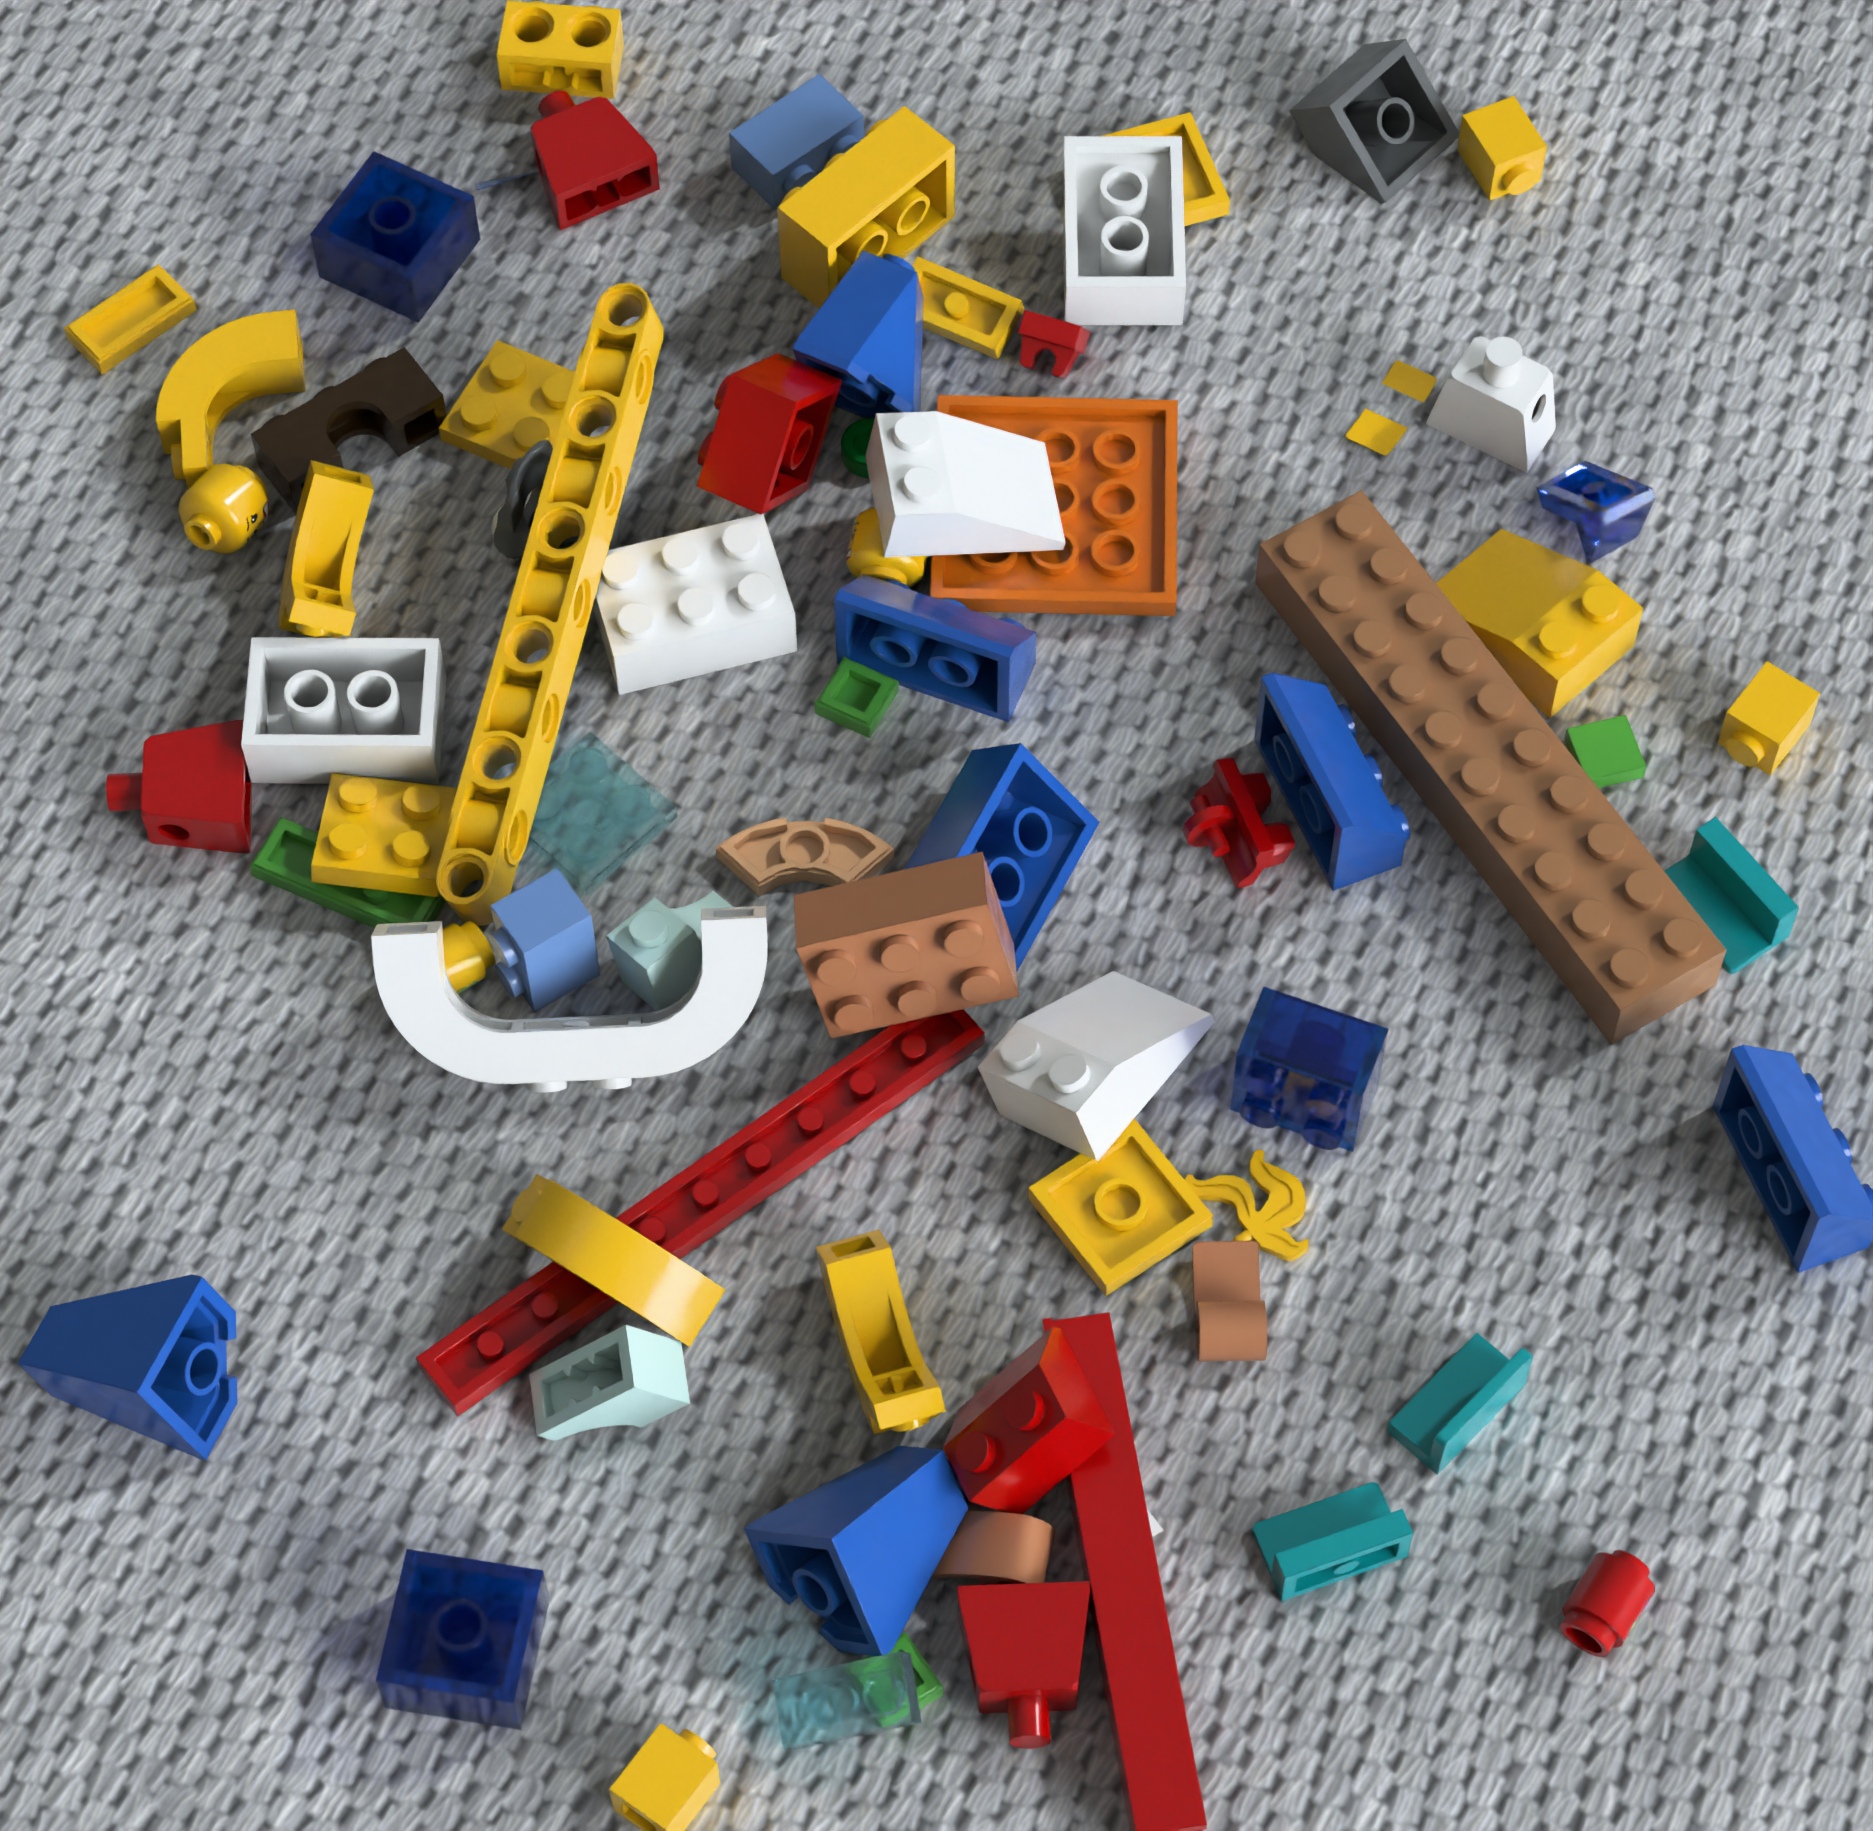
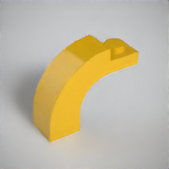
M295 309L258 313L228 322L197 340L180 356L169 371L159 394L156 408V423L164 453L171 454L175 480L185 479L187 488L206 472L208 468L214 465V436L219 424L230 411L256 397L306 391L303 342Z
M313 460L310 461L284 569L279 602V629L315 638H341V635L350 637L356 616L352 599L353 573L363 527L374 492L370 475Z
M536 1174L529 1187L518 1195L513 1203L511 1215L501 1229L689 1347L725 1292L724 1288L627 1225L551 1179L547 1180Z
M878 1229L815 1247L839 1339L859 1401L873 1434L889 1430L898 1432L913 1430L927 1424L931 1418L938 1417L939 1413L946 1412L940 1386L927 1367L915 1339L904 1303L891 1246L881 1231Z

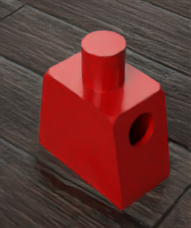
M558 90L548 94L541 100L538 110L543 119L534 122L530 127L533 154L556 224L560 230L660 190L657 154L607 98L598 96L575 105L568 92Z
M244 720L227 721L148 737L144 741L142 772L107 775L106 795L109 811L141 810L149 842L153 844L232 853H250L252 783L241 746Z
M1090 1582L957 1586L958 1621L979 1713H1008L1009 1745L1012 1747L1034 1749L1049 1745L1051 1743L1049 1711H1072L1077 1708L1089 1612Z

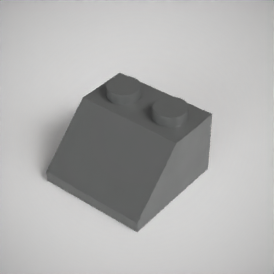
M1406 39L1364 44L1289 110L1314 155L1379 203H1386L1450 146L1460 134Z

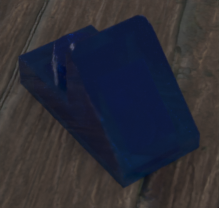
M1583 461L1536 487L1543 509L1576 523L1584 554L1589 563L1637 538L1655 501L1652 487L1588 461Z

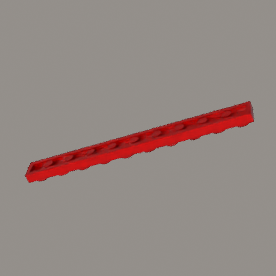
M964 1009L887 1027L615 1219L678 1259L683 1258L985 1044V1032ZM551 1262L417 1356L418 1368L458 1417L614 1307L618 1302L555 1262Z

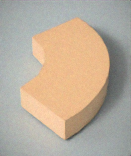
M780 818L754 825L728 838L716 847V858L760 897L779 885L809 881L835 886L873 877L894 859V848L869 831L843 821L825 818L824 822H787L786 818Z

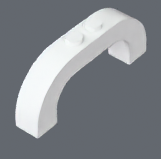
M749 906L702 909L700 920L702 966L693 986L680 1000L667 1008L650 1013L516 1020L498 1019L484 1015L466 1004L450 983L445 968L442 921L377 924L371 935L375 980L383 1005L402 1036L424 1057L449 1072L464 1078L493 1084L528 1083V1090L532 1092L560 1091L567 1088V1081L593 1080V1087L597 1089L625 1088L632 1085V1078L661 1076L695 1065L725 1045L744 1024L757 1001L765 977L768 942L767 907Z

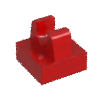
M1025 310L1018 331L1022 335L1020 363L1023 367L1033 370L1038 355L1044 351H1052L1056 358L1052 375L1057 378H1065L1069 374L1078 355L1084 354L1090 332L1082 326Z

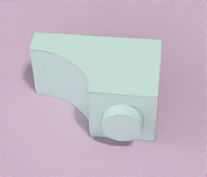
M715 891L710 892L692 904L680 908H667L654 897L606 935L621 980L656 1011L674 1004L690 990L701 970V910L733 906Z
M624 1325L529 1374L537 1436L553 1441L600 1427L633 1425L641 1428L690 1404L681 1342L628 1325Z

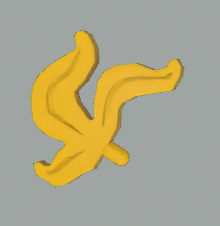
M1258 1149L1253 1152L1249 1164L1250 1177L1260 1189L1269 1195L1268 1200L1260 1211L1255 1210L1254 1196L1250 1185L1245 1179L1235 1175H1217L1203 1181L1196 1180L1193 1175L1187 1174L1185 1181L1200 1200L1223 1202L1232 1205L1236 1210L1238 1223L1244 1231L1236 1235L1233 1241H1256L1261 1251L1292 1262L1308 1251L1309 1239L1296 1242L1287 1231L1283 1230L1299 1222L1304 1215L1306 1200L1303 1185L1291 1173L1266 1163L1263 1150Z

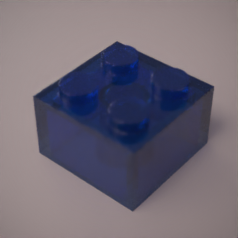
M375 151L371 153L310 234L320 278L418 323L480 240L473 195Z
M1263 986L1237 1051L1230 1110L1240 1113L1244 1120L1254 1126L1266 1129L1279 1126L1302 1134V1137L1315 1147L1325 1150H1334L1340 1147L1353 1152L1378 1089L1389 1029Z
M407 1549L376 1677V1683L385 1708L521 1730L550 1601L543 1570Z

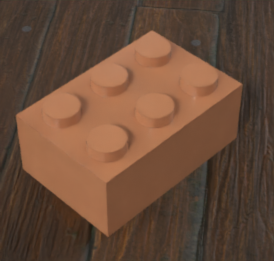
M983 851L793 895L796 949L831 1039L1019 997L1014 943Z

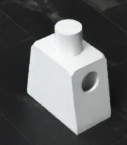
M1483 336L1475 337L1448 376L1426 424L1527 473L1556 428L1553 374L1546 366L1523 356L1520 344L1510 337H1496L1492 340Z

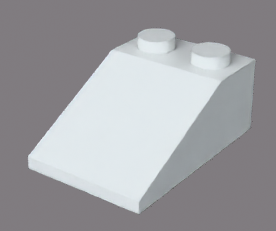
M1064 136V321L1076 325H1183L1186 264L1182 136Z
M937 411L876 413L865 458L874 507L876 508L879 520L884 558L1064 549L1065 538L1044 442Z
M1112 971L1018 1020L982 1061L978 1069L1000 1115L1093 1160L1099 1161L1215 1021L1212 1014Z

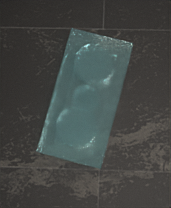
M899 1651L773 1679L783 1749L798 1750L922 1723L911 1653Z

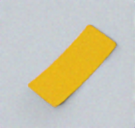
M1397 360L1393 363L1382 384L1424 403L1436 384L1437 379L1428 373ZM1365 408L1345 437L1386 456L1401 439L1407 427Z

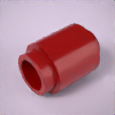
M1615 1550L1613 1554L1604 1552L1595 1554L1562 1607V1613L1565 1618L1559 1626L1561 1633L1576 1647L1597 1657H1606L1612 1647H1621L1655 1593L1654 1584L1648 1578L1650 1574L1648 1567L1634 1555L1622 1550Z

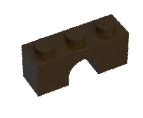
M403 347L387 357L372 361L363 371L340 384L322 389L313 399L285 415H278L269 419L260 429L251 433L258 467L296 515L311 460L344 469L341 453L337 449L344 441L358 435H373L383 439L396 455L400 457L440 434L439 427L447 414L443 394L407 349Z

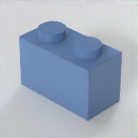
M819 73L729 132L731 167L776 210L789 191L795 187H803L823 171V168L833 156L838 153L847 152L864 138V116Z
M558 868L490 905L495 931L489 934V939L501 960L495 964L496 973L509 995L515 998L522 994L534 1013L600 976L592 916Z

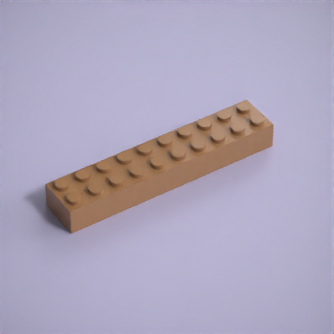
M1362 490L1259 544L1255 584L1611 1045L1716 985L1727 951L1726 948Z

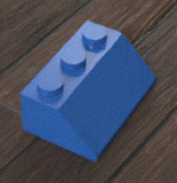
M865 574L841 587L834 598L838 665L843 657H846L898 680L900 686L1006 722L1010 721L1036 664L1035 631L1026 629L1021 623L1010 618L996 619L969 610L964 604L953 599H937L913 591L907 585L897 580H880Z
M1270 673L1262 676L1260 681L1254 742L1332 891L1401 866L1405 842L1410 838V829L1406 816L1398 804H1389L1382 791L1383 779L1379 766L1371 754L1363 755L1355 740V724L1348 708L1344 704L1336 705L1325 684Z
M1021 743L975 749L971 751L904 869L983 851L1014 943L1016 971H1018L1100 822Z
M1748 1045L1732 1048L1712 1107L1797 1273L1869 1248L1873 1240V1189L1868 1184L1861 1185L1852 1168V1154L1848 1141L1840 1129H1832L1822 1110V1094L1814 1077L1810 1073L1803 1074L1793 1053Z

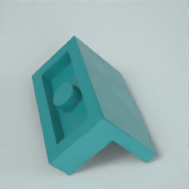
M1717 817L1696 829L1689 855L1664 872L1726 948L1727 951L1722 967L1728 973L1734 974L1790 936L1799 907Z
M1476 1333L1388 1422L1387 1432L1438 1475L1526 1385L1533 1355L1522 1347L1509 1360L1479 1333Z
M1375 1482L1257 1522L1252 1530L1254 1539L1281 1601L1408 1557L1413 1537V1531L1403 1509L1391 1513L1380 1486Z

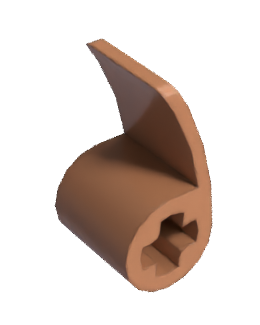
M1205 1241L1194 1243L1192 1248L1193 1298L1198 1362L1265 1361L1267 1356V1316L1265 1301L1261 1300L1258 1243L1256 1241Z
M966 1511L931 1578H978L981 1585L1045 1583L1055 1538V1529L1045 1521L1028 1515L994 1511Z

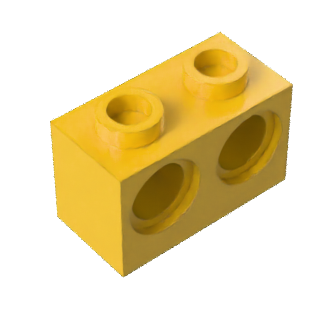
M507 0L497 49L501 90L548 94L563 90L573 96H599L615 99L624 48L620 9L602 8L599 6L584 7L547 4L540 1L521 2Z

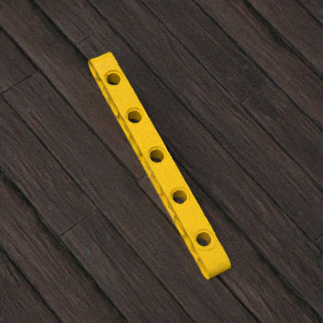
M619 283L609 287L597 302L586 344L578 358L451 809L447 838L437 870L436 885L440 895L464 923L472 921L477 926H485L492 923L493 916L490 905L511 893L518 864L524 855L601 578L602 567L607 556L654 382V371L663 342L664 329L647 293L640 286L632 283ZM639 317L633 324L621 326L627 319ZM609 426L603 434L590 437L591 433L597 428ZM579 536L577 542L571 547L558 549L564 540ZM548 649L546 655L541 660L534 663H526L529 656L535 651ZM516 763L513 772L507 777L494 779L496 772L502 766ZM475 880H484L481 889L476 894L470 897H461L464 888L469 883Z

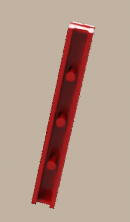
M1110 1312L1060 1320L1045 1318L1042 1319V1335L1053 1326L1062 1329L1115 1432L1111 1439L1066 1476V1483L1084 1581L1090 1582L1089 1609L1130 1831H1202L1207 1829V1821Z

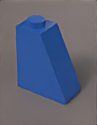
M863 251L797 338L792 348L796 361L842 380L835 407L865 419L875 418L876 413L921 411L923 293L917 272L911 264L898 256L884 254L881 258Z
M193 1274L50 1306L18 1364L52 1397L206 1461L237 1405V1377L227 1375L226 1341L236 1338V1311L202 1276Z
M897 1446L760 1517L746 1526L744 1531L769 1587L788 1605L799 1597L811 1611L820 1615L826 1622L821 1625L818 1633L834 1648L841 1652L883 1658L894 1648L968 1507L957 1484V1475L943 1450Z

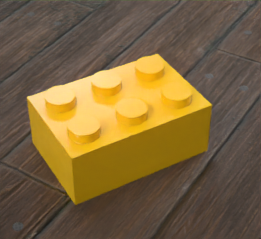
M906 106L900 108L887 120L882 119L873 124L862 140L847 152L838 153L827 162L822 172L803 187H795L789 191L777 207L781 278L820 309L863 251L881 258L884 254H892L904 259L955 217V145Z

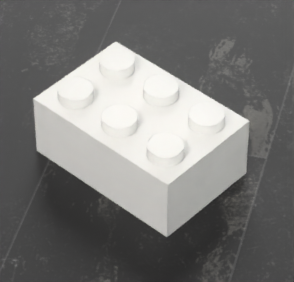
M756 514L608 550L602 567L593 610L619 695L797 651L795 611L764 514Z
M251 637L241 742L251 783L329 784L331 774L338 773L420 784H439L446 692V672L439 638Z

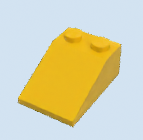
M1504 529L1496 532L1436 582L1437 586L1526 698L1548 718L1554 716L1634 647L1643 612L1641 605L1599 570Z

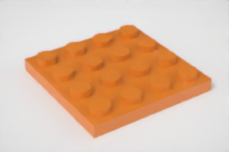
M938 395L937 412L1045 443L1065 538V546L1063 550L932 556L931 597L956 600L964 604L969 610L975 612L1176 616L1178 400Z

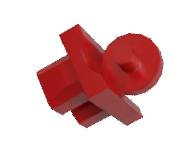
M1233 757L1217 759L1213 765L1215 770L1213 777L1197 790L1194 795L1195 798L1190 801L1194 815L1184 823L1182 831L1189 845L1193 847L1209 845L1214 857L1222 856L1236 888L1247 887L1254 884L1264 868L1284 863L1295 847V840L1287 824L1282 822L1263 824L1259 814H1263L1271 803V788L1264 773H1240Z

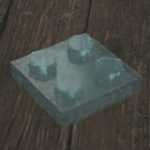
M590 731L548 767L527 844L555 869L558 868L563 876L587 897L677 820V807Z

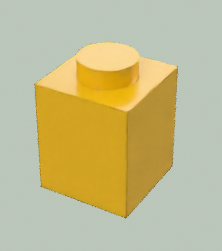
M1515 96L1462 115L1457 151L1489 201L1508 193L1512 195L1524 193L1533 187L1535 183L1541 181L1547 145Z
M1766 661L1726 712L1718 744L1725 747L1729 755L1738 763L1748 767L1756 766L1771 775L1811 724L1820 693Z
M660 1723L610 1787L609 1792L613 1810L642 1831H684L720 1784L718 1765L713 1760L716 1756L715 1751L695 1733L682 1729L678 1735Z

